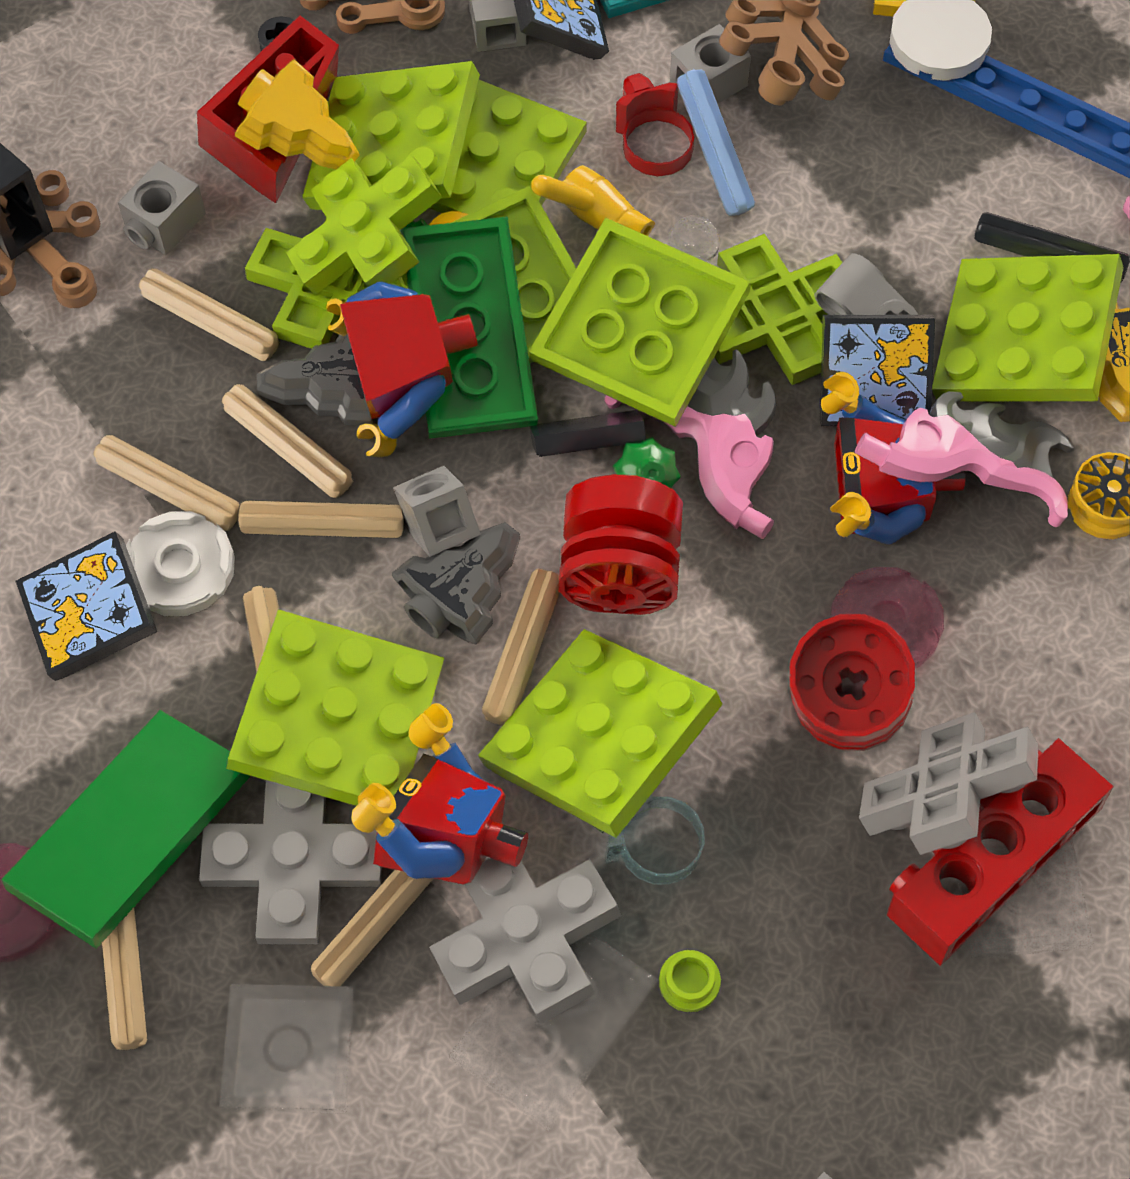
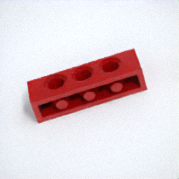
M1059 738L1043 753L1038 749L1037 780L1027 783L1023 788L1015 792H1000L980 799L977 837L968 839L955 848H940L932 851L935 856L921 869L915 863L908 866L889 888L894 895L887 916L941 966L1102 810L1114 786ZM1028 800L1037 801L1046 807L1049 815H1035L1025 808L1023 802ZM996 839L1001 841L1007 847L1009 854L996 855L989 852L984 847L982 840ZM949 877L956 878L966 885L969 893L964 895L951 894L943 888L940 880Z

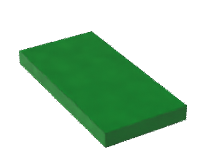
M508 217L402 228V235L419 263L406 272L408 289L415 290L418 295L425 294L430 296L437 322L469 314L478 343L477 347L447 354L453 382L445 387L444 394L425 413L429 439L537 425L538 417Z
M159 710L1 881L6 891L97 949L250 778V775L226 769L230 754L229 750Z

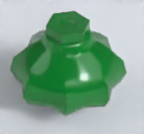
M653 437L641 443H626L622 457L612 466L617 475H634L659 481L671 489L681 478L676 468L675 451L662 447Z

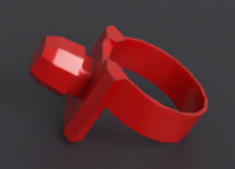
M641 73L627 76L624 79L623 96L616 102V132L623 135L624 155L634 169L643 174L657 177L672 175L682 170L692 158L695 140L693 128L683 115L677 113V84L669 82L654 87L650 79ZM646 122H666L684 131L689 138L690 147L681 157L673 161L655 163L645 161L636 156L627 144L628 136L636 127Z

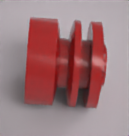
M617 474L591 477L575 484L566 494L563 536L567 542L561 549L559 592L567 601L592 612L644 615L665 609L677 599L680 554L676 549L680 546L683 501L676 491L659 481L640 476Z
M838 614L818 622L799 640L790 661L791 699L801 725L817 741L838 750L865 751L886 743L903 727L913 703L915 662L906 641L888 623L866 614ZM848 677L854 684L863 680L865 682L862 686L863 698L856 700L851 694L841 697L842 679Z

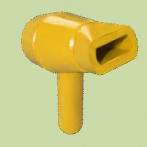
M585 165L572 170L563 181L546 175H538L531 182L532 191L536 195L565 204L579 219L598 230L605 217L646 236L650 234L655 226V222L635 210L609 180Z

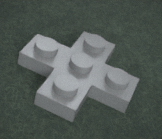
M975 712L922 730L917 765L864 783L859 815L860 821L870 836L890 829L901 830L911 825L909 837L920 855L940 848H955L968 839L977 837L980 799L1000 792L1012 793L1023 788L1027 783L1037 780L1038 743L1031 730L1027 726L984 741L985 728Z
M266 780L263 824H208L203 829L199 881L202 887H259L256 941L258 944H318L321 887L381 886L382 867L373 864L377 831L374 830L370 833L362 832L356 829L353 824H325L326 797Z
M487 857L472 882L465 884L482 918L431 945L429 948L459 1005L515 976L540 1024H543L595 995L591 982L569 945L621 917L620 910L590 859L536 888L522 861L517 867Z

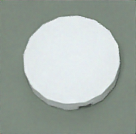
M906 0L893 16L889 43L895 58L907 70L917 75L922 71L932 74V79L946 81L965 77L980 67L985 60L986 53L989 51L992 26L986 12L973 0Z
M192 511L168 512L151 518L139 527L140 532L134 536L132 542L130 539L127 542L126 547L150 611L163 616H188L207 609L224 595L234 576L235 556L226 532L218 524L216 526L214 523L207 521L205 516Z

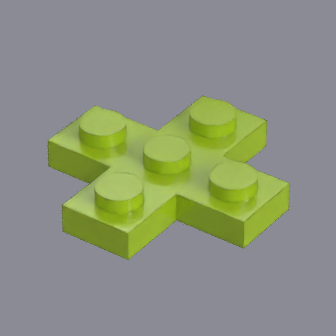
M413 155L388 171L374 185H371L363 170L350 158L310 189L325 214L327 221L312 233L303 237L298 244L286 253L303 284L314 295H317L354 265L368 287L381 281L391 284L419 263L400 230L443 197Z
M265 228L245 267L248 281L288 293L272 325L273 331L276 332L279 339L311 349L315 345L329 343L333 331L328 330V326L336 323L340 316L327 311V302L334 298L346 302L350 296L368 286L364 283L354 265L325 289L314 295L303 284L286 253L298 244L302 238ZM399 279L391 283L393 285L402 287Z
M765 234L718 252V267L750 281L751 291L714 356L717 362L721 364L733 359V350L735 349L742 355L767 344L791 385L820 374L823 326L821 321H823V315L828 314L819 306L814 294L842 264L837 253L789 272Z

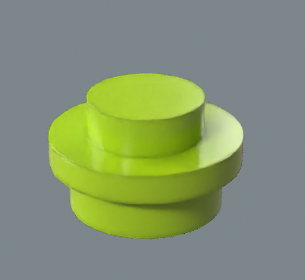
M684 950L670 956L663 964L659 976V987L662 996L669 1005L683 1012H697L710 1006L716 999L721 984L720 972L715 962L706 954L695 950Z

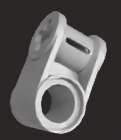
M851 253L814 294L817 303L828 315H898L899 313L903 315H918L914 307L885 280L878 268L869 260L856 253Z

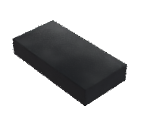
M637 410L530 426L532 445L536 455H539V457L626 445V443H641L643 440H646L644 420Z

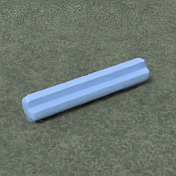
M702 69L687 71L678 77L677 86L724 209L729 216L744 214L755 206V201L705 71Z

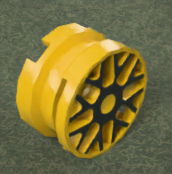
M1106 452L1092 456L1082 463L1068 494V508L1074 518L1073 521L1084 532L1097 538L1112 540L1130 534L1129 456L1121 453ZM1105 459H1113L1111 463L1105 461ZM1116 460L1124 462L1123 469L1114 466ZM1097 461L1100 467H1095L1093 462Z

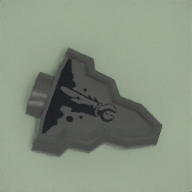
M339 334L335 342L315 345L305 358L283 360L257 373L258 396L283 405L307 404L318 416L340 417L344 425L360 426L363 424H373L348 334L346 336Z
M506 522L481 530V535L467 540L461 547L454 546L426 558L412 556L392 572L394 580L411 598L404 605L405 612L417 626L432 638H438L447 629L464 641L476 645L492 626L493 619L490 611L501 598L498 580L512 566L520 541V533Z

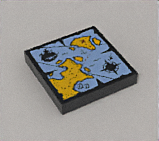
M514 0L521 33L593 60L602 59L609 52L597 0Z
M823 315L820 390L821 426H838L839 418L844 417L842 410L835 414H828L821 407V399L832 392L823 386V382L838 372L849 373L857 381L860 395L880 409L905 421L918 408L927 409L930 415L935 317L933 315Z
M116 531L15 581L47 675L54 681L68 677L158 632L124 539Z

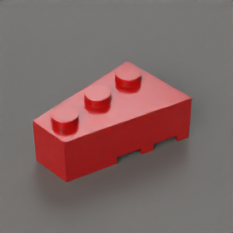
M301 15L298 16L197 111L198 145L256 191L277 203L300 154L286 157L270 147L257 150L235 137L236 130L248 114L245 109L238 105V102L249 84L262 69L275 77L293 59L314 77L313 88L327 100L331 93L334 79L337 77L339 45Z

